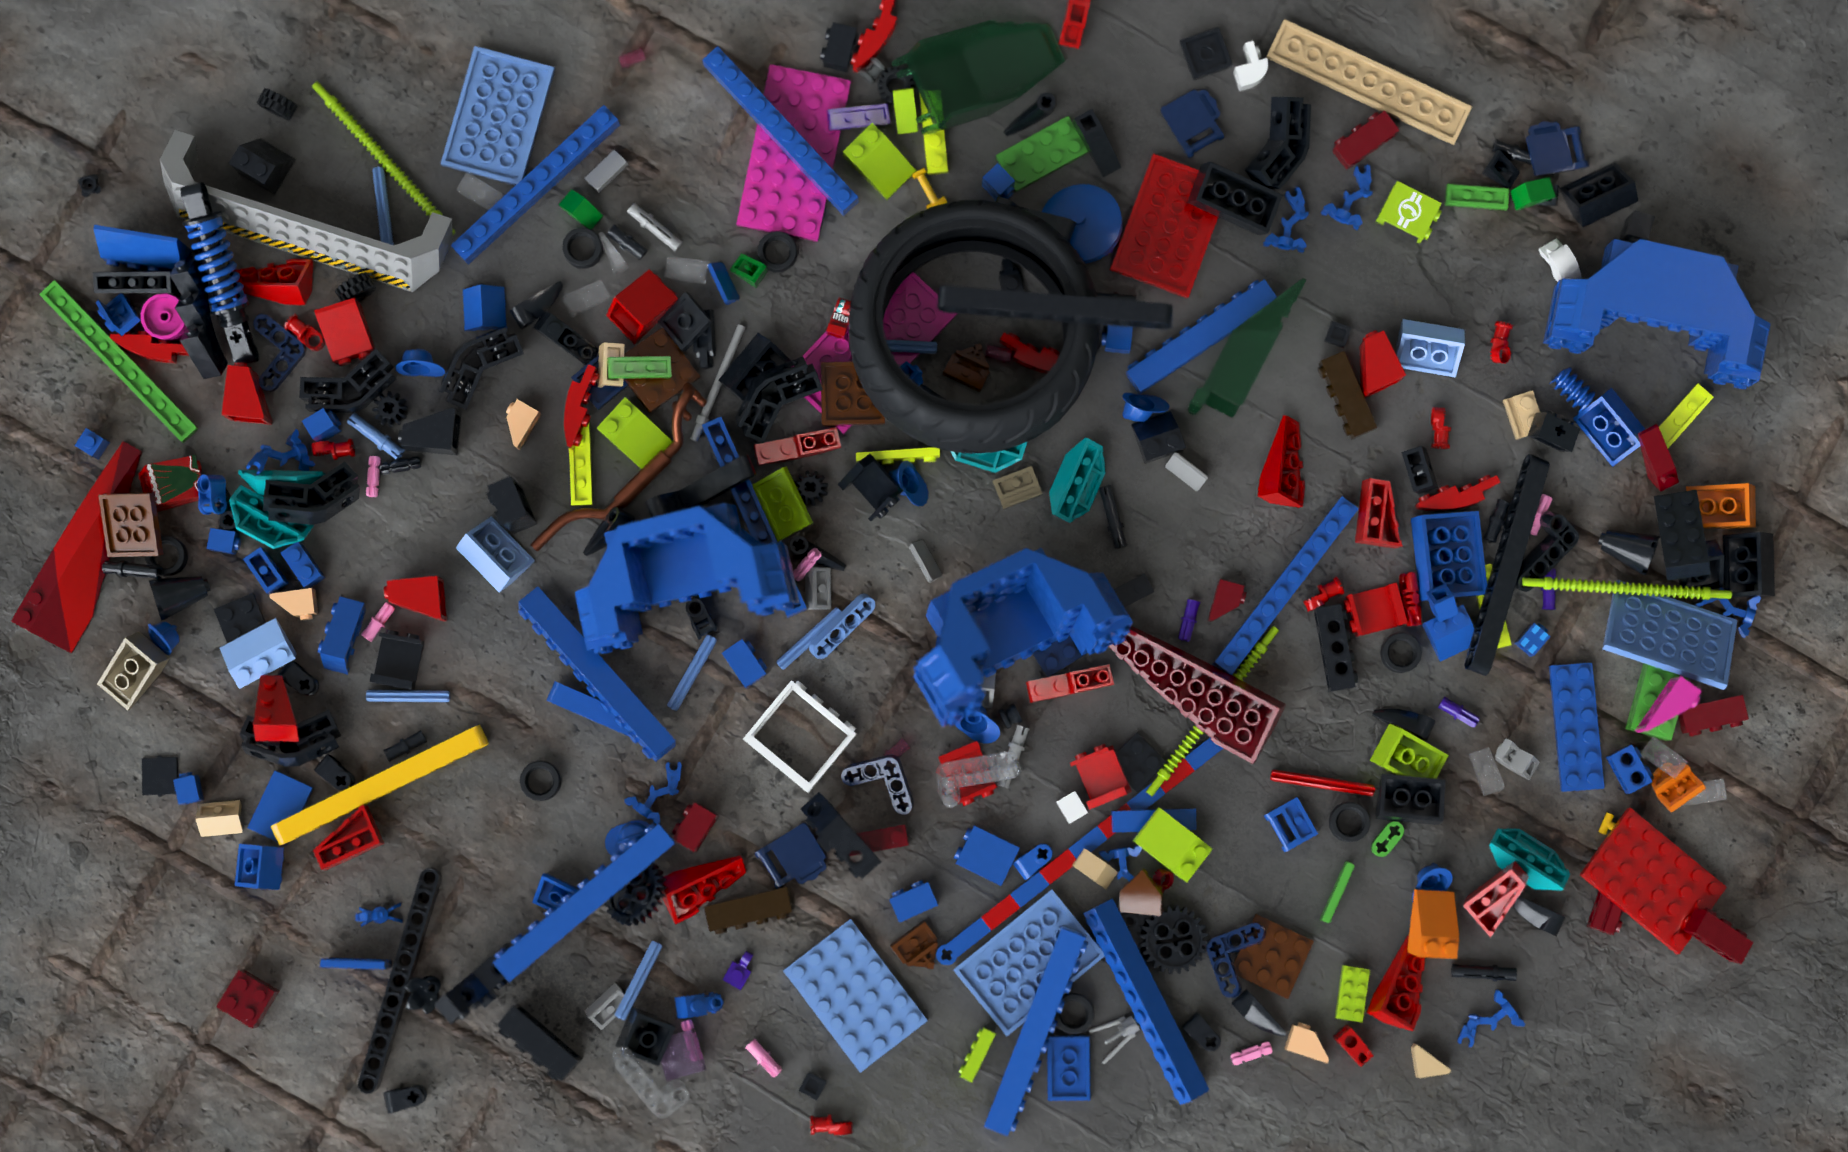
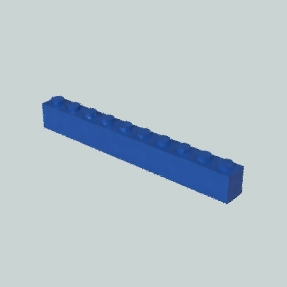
M718 46L702 59L704 67L843 216L859 203L858 196Z
M603 105L453 242L451 247L469 265L620 126L618 119Z
M722 417L702 425L720 468L739 458ZM750 480L730 489L750 535L763 545L777 542ZM797 585L800 604L794 605V609L784 611L787 618L807 610Z
M1343 496L1337 500L1212 663L1213 665L1230 675L1233 674L1359 508Z
M536 587L518 602L519 614L525 620L529 619L531 621L534 631L538 635L542 634L547 639L545 642L552 651L556 649L560 654L559 658L563 664L572 667L574 676L580 682L583 680L588 685L586 688L593 697L597 696L602 701L600 704L606 712H612L615 716V722L621 728L625 727L628 730L630 739L635 744L639 743L643 747L642 752L648 759L652 758L657 762L675 747L676 740L599 654H595L594 651L586 649L584 637L539 587Z
M651 823L643 830L645 835L640 839L635 837L626 844L629 847L626 851L622 853L619 850L610 858L612 862L605 867L602 864L593 872L596 876L590 881L587 878L577 885L578 891L573 895L571 892L566 894L561 899L562 904L559 907L555 908L552 906L544 913L546 917L541 922L535 920L527 927L529 932L524 936L520 933L510 941L513 944L510 948L506 950L503 947L494 955L496 959L493 961V964L508 982L513 980L675 844V841L660 823L657 825Z
M1113 898L1084 912L1086 922L1091 928L1097 944L1101 947L1106 962L1110 965L1116 982L1120 985L1125 999L1129 1003L1135 1019L1139 1023L1145 1039L1149 1042L1154 1052V1057L1159 1062L1164 1072V1077L1169 1082L1179 1104L1191 1102L1208 1092L1209 1088Z
M1062 926L984 1127L1008 1136L1010 1131H1015L1019 1121L1015 1119L1018 1111L1022 1112L1026 1100L1023 1099L1025 1091L1030 1093L1034 1080H1031L1033 1071L1038 1072L1042 1061L1038 1060L1041 1052H1046L1050 1042L1046 1040L1049 1032L1053 1033L1057 1021L1054 1020L1056 1012L1061 1013L1065 1001L1061 999L1064 992L1069 993L1073 981L1069 979L1072 972L1077 973L1081 963L1077 959L1079 953L1084 954L1088 941H1085L1087 935Z

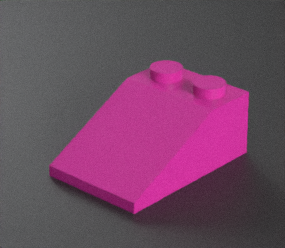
M1681 676L1671 678L1635 731L1637 733L1649 731L1690 709V707L1694 708L1701 699L1699 697L1701 690Z

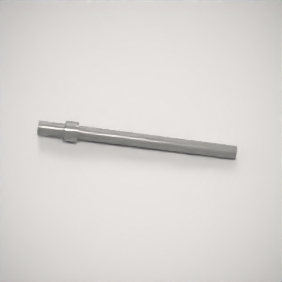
M737 325L706 399L707 404L703 407L701 414L697 415L695 420L696 426L690 438L695 442H698L703 431L702 425L709 422L708 416L722 385L718 380L731 364L746 328L742 325Z

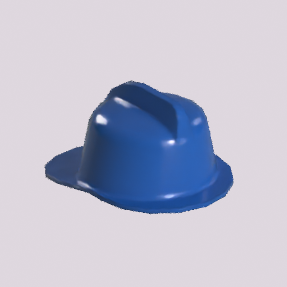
M424 349L404 351L402 361L395 366L396 371L405 376L440 377L445 374V369L433 363L432 355Z
M1124 393L1122 395L1125 401L1123 417L1128 420L1145 422L1153 412L1161 413L1169 409V404L1165 400L1153 395Z
M903 461L899 468L888 473L903 490L900 495L907 496L918 507L924 506L927 503V485L910 461Z
M165 621L156 625L149 623L148 633L151 640L165 654L170 655L180 641L176 631L177 626Z
M983 706L980 707L979 712L974 716L968 717L966 715L960 718V722L955 724L959 730L979 743H992L1000 736L999 726L988 717L987 710Z
M635 820L612 828L605 839V848L608 853L613 856L619 850L622 853L629 848L626 844L635 837L640 839L645 835L643 830L649 824L642 820Z
M1432 863L1419 871L1417 875L1418 884L1415 889L1447 891L1452 883L1453 876L1448 869L1440 868L1436 863Z

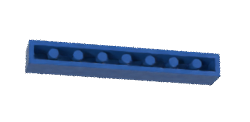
M1264 279L1261 282L1258 280L1254 281L1248 286V291L1243 294L1241 291L1230 298L1232 300L1227 305L1221 303L1213 309L1215 313L1209 317L1207 314L1203 315L1196 321L1197 325L1192 328L1190 326L1185 327L1179 332V337L1167 339L1162 343L1163 347L1161 349L1149 351L1144 355L1146 359L1140 363L1138 360L1131 363L1127 367L1129 370L1125 375L1138 394H1142L1275 305L1279 299Z

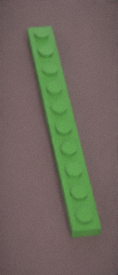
M54 280L39 294L182 443L198 430V427L110 339V336L57 281Z

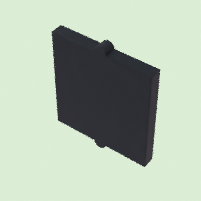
M157 756V758H142V795H158L162 797L163 795L176 794L173 780L178 779L177 757L162 758V756Z

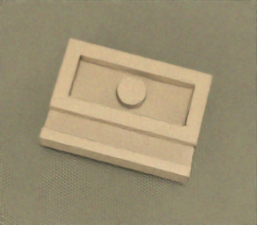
M1533 390L1503 400L1516 440L1528 436L1535 414L1540 413Z

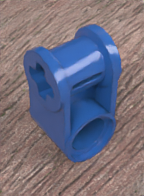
M201 475L197 482L199 511L204 515H209L212 512L214 514L224 513L227 507L226 480L224 476Z
M1039 844L1012 864L1024 880H1027L1052 858L1053 851L1048 844ZM1039 848H1041L1042 850L1047 849V850H1048V853H1047L1046 855H1047L1048 858H1046V859H1045L1044 857L1039 858V857H1038V854H1039V850H1038V849H1039Z

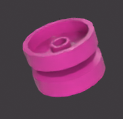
M167 293L156 294L144 303L140 313L141 323L145 331L152 337L168 341L181 339L187 327L175 309L179 297Z

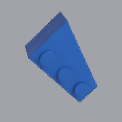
M339 597L338 603L333 604L331 615H333L332 620L327 622L325 639L320 641L318 647L324 669L348 675L350 668H348L347 663L350 655H354L355 649H353L356 637L359 636L366 612L363 602Z

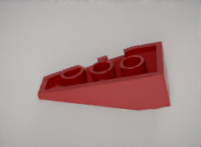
M312 259L286 260V264L277 266L274 263H269L267 267L261 269L248 267L234 270L240 274V279L237 282L243 284L244 294L285 305H305L312 293Z
M1287 415L1282 417L1261 472L1258 497L1270 504L1301 508L1304 502L1305 482L1301 481L1300 476L1303 461L1299 460L1298 450L1301 448L1299 422Z
M741 856L677 870L664 876L666 881L662 884L667 886V888L662 890V893L666 895L662 899L675 925L697 914L700 911L698 909L707 901L711 902L714 900L716 893L722 888L727 889L746 873Z
M1408 935L1373 994L1367 1013L1383 1023L1414 1031L1421 1013L1419 999L1420 992L1423 991L1421 973L1424 971L1425 957H1418L1407 952Z

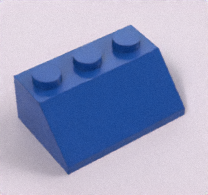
M1612 388L1573 418L1612 467L1640 447L1638 433L1645 430V428Z

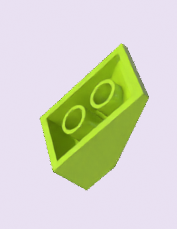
M873 123L843 151V158L886 200L916 172L914 167Z
M626 397L597 427L601 434L640 469H643L661 450L664 451L673 442Z
M1389 723L1370 761L1395 775L1437 779L1449 755L1404 729Z
M1159 807L1133 839L1137 845L1186 883L1213 850Z

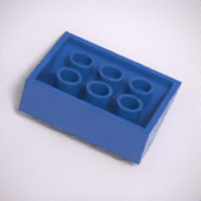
M94 225L93 228L100 258L106 261L107 265L114 267L124 264L127 265V268L139 270L142 267L148 268L147 271H172L175 264L181 260H186L192 251L178 238L99 225Z
M1479 511L1429 514L1411 518L1420 601H1428L1426 592L1443 584L1448 586L1454 598L1484 595L1487 587Z

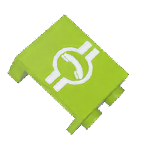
M1396 181L1376 222L1382 225L1387 222L1417 237L1416 242L1420 244L1423 239L1427 240L1433 230L1430 228L1432 221L1437 222L1442 210L1439 208L1442 203Z

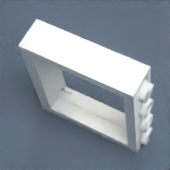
M791 680L743 740L809 793L857 734L854 732L856 728L847 720L843 723L838 719L840 715L831 707L828 710L821 705L824 701L813 694L811 697L805 692L807 687L799 681L794 683ZM792 691L796 692L848 735L810 782H807L754 738Z

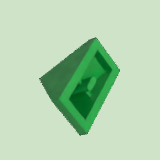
M1550 177L1525 182L1510 191L1516 211L1556 198Z
M572 189L558 204L582 226L591 230L603 217L585 197Z
M742 253L730 268L731 272L754 288L758 287L768 272L765 264Z

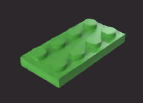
M1069 116L997 154L996 159L1000 166L1015 180L1014 190L1018 192L1088 154V150Z

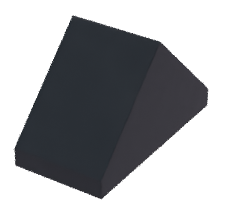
M1497 150L1482 174L1510 190L1520 171L1500 150Z

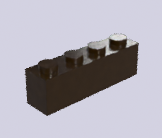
M1345 351L1321 360L1318 372L1322 379L1325 378L1328 384L1326 386L1327 393L1330 398H1334L1336 403L1334 409L1338 417H1342L1344 421L1342 427L1346 436L1350 435L1352 440L1374 431L1377 425Z
M788 887L706 906L704 911L709 932L714 931L715 935L728 932L727 928L735 926L736 930L748 927V923L756 921V924L759 925L769 922L768 918L774 916L777 917V920L790 917L789 913L793 912Z

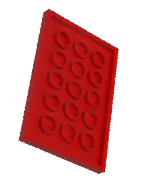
M1156 154L1152 155L1110 268L1111 271L1189 298L1218 219L1217 216L1187 203L1199 170Z
M1631 808L1626 809L1580 873L1581 877L1675 954H1680L1692 938L1690 934L1684 931V928L1695 908L1701 910L1705 908L1712 909L1727 888Z

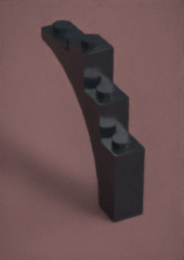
M201 248L192 250L186 260L177 262L170 277L181 293L175 309L187 327L180 342L203 379L222 376L228 361L221 350L212 324L208 293L205 292V288L208 287V281L202 282L201 280L202 276H206V271L200 272L198 270V266L203 265L202 260L196 261L194 258L195 255L203 253Z

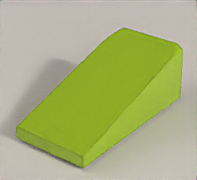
M913 88L892 90L898 134L918 132Z

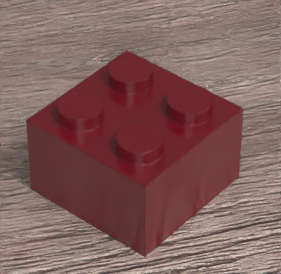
M694 802L693 805L689 804L685 809L683 822H678L674 827L672 839L689 850L697 852L719 816Z
M242 969L237 971L216 1007L254 1029L258 1028L280 991Z

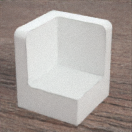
M1072 792L1056 802L1068 824L1088 813L1076 792Z

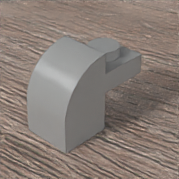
M1507 738L1498 746L1497 754L1495 755L1497 762L1527 780H1530L1540 764L1533 755L1523 751Z

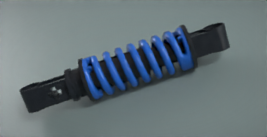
M203 182L183 186L180 192L189 219L183 221L182 224L187 228L188 232L194 231L187 235L189 239H199V242L191 245V249L202 248L203 253L195 255L194 258L196 261L202 260L203 265L198 266V270L200 272L206 271V276H202L201 280L202 282L209 281L210 286L205 288V292H212L213 297L208 299V302L212 304L211 314L219 315L220 326L224 327L233 361L246 364L258 362V350L248 325L249 316L244 309L250 302L244 294L243 284L237 282L240 279V274L234 271L237 263L230 260L234 254L231 250H226L230 246V241L223 239L227 235V231L219 228L223 225L222 212H213L208 191Z

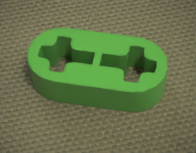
M1393 821L1385 825L1371 844V851L1375 856L1384 857L1391 852L1404 834L1402 824ZM1397 826L1398 836L1392 835L1389 839L1388 835L1391 833L1389 827ZM1384 840H1387L1388 842L1384 845L1386 851L1378 853L1376 844H1381Z

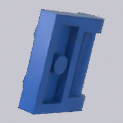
M1298 797L1264 815L1266 821L1269 820L1281 841L1284 853L1318 834ZM1277 815H1283L1296 838L1295 840L1290 842L1276 817Z

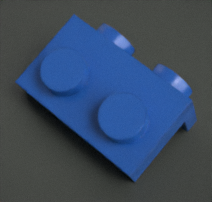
M120 293L107 305L103 304L100 300L95 302L99 308L97 312L106 320L104 324L111 332L116 331L123 336L141 321L127 296L123 293Z

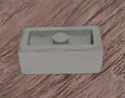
M613 150L584 179L600 193L629 164L621 155Z
M1177 452L1172 455L1165 465L1169 471L1195 491H1198L1208 479L1205 473Z
M920 540L910 544L909 549L928 583L941 578L942 573L925 542Z
M812 567L806 573L805 602L807 610L831 609V568Z
M617 983L612 984L585 1010L587 1017L602 1030L616 1017L615 1012L625 992Z

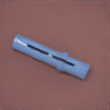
M353 413L350 416L351 420H348L347 424L374 442L379 450H384L395 460L401 458V453H404L405 449L394 443L389 435L382 434L357 415V413Z

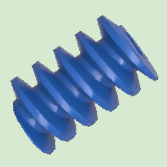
M1569 367L1562 370L1549 384L1556 382L1557 384L1554 389L1562 388L1560 395L1568 394L1566 401L1574 400L1572 407L1580 406L1578 411L1580 413L1593 401L1596 393L1594 391L1587 393L1590 386L1581 387L1584 380L1575 381L1578 374L1570 375L1572 368Z

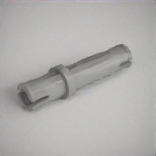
M636 203L632 204L628 209L627 213L641 223L640 226L643 229L647 228L674 252L682 246L683 241L656 221L654 215L648 214Z
M1020 725L1016 726L1012 742L1008 744L1010 748L996 783L1008 789L1021 751L1025 749L1023 745L1030 730Z

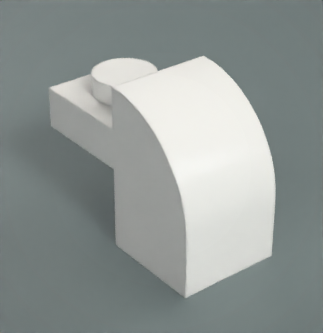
M1253 41L1245 43L1243 47L1248 64L1235 67L1233 72L1239 92L1257 86L1263 80L1268 68L1267 58L1259 60L1261 58L1258 46L1255 47Z
M1555 239L1539 248L1540 255L1551 266L1553 277L1557 282L1562 279H1582L1578 262L1567 245L1563 246Z

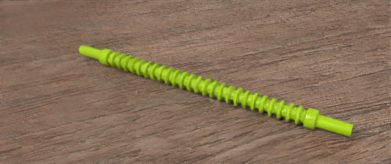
M318 81L315 82L312 88L323 98L325 105L329 109L332 108L331 112H336L335 116H339V120L344 121L343 125H348L347 129H351V133L355 134V138H359V142H363V147L367 146V151H371V155H375L374 158L376 160L379 159V164H383L382 167L387 168L386 172H391L390 176H394V180L399 181L398 185H403L402 189L407 190L406 194H411L410 198H414L415 203L418 202V207L422 206V211H426V215L431 216L433 212L443 216L440 210H436V206H432L431 201L428 202V197L424 198V193H420V189H416V184L412 185V180H408L409 177L404 176L405 173L403 171L400 172L401 168L396 167V163H392L393 159H388L389 155L384 154L385 150H380L381 146H377L376 141L373 142V137H369V133H365L364 128L361 129V124L357 125V120H353V116H349V111L345 112L346 108L341 107L342 104L338 103V99L334 95L331 96ZM452 228L453 236L456 233V231Z
M1523 577L1522 586L1543 587L1544 590H1551L1552 588L1557 590L1559 588L1562 591L1565 588L1566 591H1569V589L1575 591L1577 589L1580 592L1583 589L1584 592H1587V590L1593 592L1595 590L1596 593L1599 591L1605 593L1607 591L1610 594L1613 591L1614 594L1625 592L1626 595L1630 592L1631 595L1636 593L1639 596L1642 593L1643 596L1647 594L1652 596L1654 594L1656 597L1660 594L1661 597H1664V595L1670 597L1672 595L1673 598L1676 596L1682 598L1684 596L1685 599L1690 596L1691 599L1694 597L1700 599L1701 597L1703 600H1709L1710 598L1731 599L1732 591L1712 590L1710 587H1702L1701 589L1699 586L1696 589L1694 586H1691V588L1685 586L1683 588L1682 585L1677 588L1676 585H1673V587L1667 585L1665 587L1664 584L1661 586L1655 584L1653 586L1650 583L1647 586L1646 583L1635 585L1634 582L1630 585L1629 582L1624 584L1621 581L1618 584L1617 581H1614V583L1608 581L1606 583L1604 580L1600 583L1599 580H1596V582L1590 580L1588 582L1587 579L1584 581L1578 579L1576 581L1575 578L1570 581L1569 578L1566 580L1560 578L1558 580L1557 577L1554 579L1552 577H1544V579Z
M1272 626L1261 642L1255 644V649L1251 650V655H1247L1248 659H1244V664H1240L1241 668L1236 669V674H1232L1234 677L1243 681V677H1247L1246 673L1251 672L1250 668H1254L1253 664L1258 663L1257 659L1262 658L1261 654L1266 653L1268 650L1267 646L1279 632L1276 627ZM1195 725L1193 726V731H1189L1190 735L1185 736L1186 740H1182L1183 744L1178 745L1179 749L1174 750L1175 754H1171L1172 758L1167 759L1168 764H1164V768H1160L1157 772V778L1146 791L1150 796L1153 797L1165 780H1169L1171 777L1170 773H1174V768H1178V762H1182L1181 758H1185V753H1189L1188 749L1193 748L1192 744H1196L1195 740L1200 739L1199 735L1204 734Z

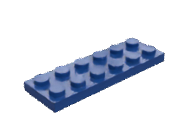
M1592 663L1549 666L1561 792L1605 789Z

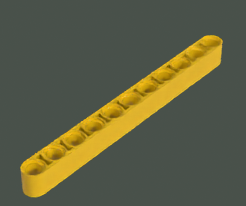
M477 725L272 825L271 829L279 846L284 845L358 809L362 804L366 805L488 745L489 742L481 725Z

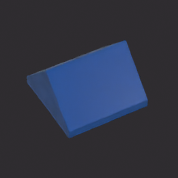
M480 284L463 289L465 331L494 330L502 326L507 328L505 287Z
M543 873L532 903L546 910L552 906L557 908L562 904L561 899L566 894L571 892L573 895L579 888L551 874Z

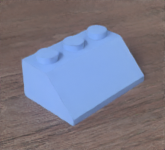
M1403 319L1395 354L1403 369L1456 377L1465 345V329Z
M492 516L467 532L456 547L499 593L511 585L535 561Z
M276 617L220 647L227 668L239 689L259 679L260 675H266L296 659L297 655Z

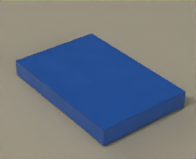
M274 770L247 828L278 842L271 826L304 810L314 788Z
M329 957L320 960V967L392 968V960Z
M1047 1036V1040L1050 1041L1047 1047L1048 1101H1090V1036Z

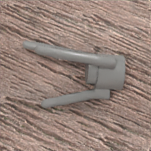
M1122 1016L1117 1020L1089 1030L1090 1033L1120 1024L1117 1026L1119 1031L1105 1040V1043L1108 1044L1121 1035L1126 1037L1102 1061L1103 1064L1107 1063L1130 1039L1136 1036L1135 1033L1139 1031V1027L1132 1016L1128 1018Z

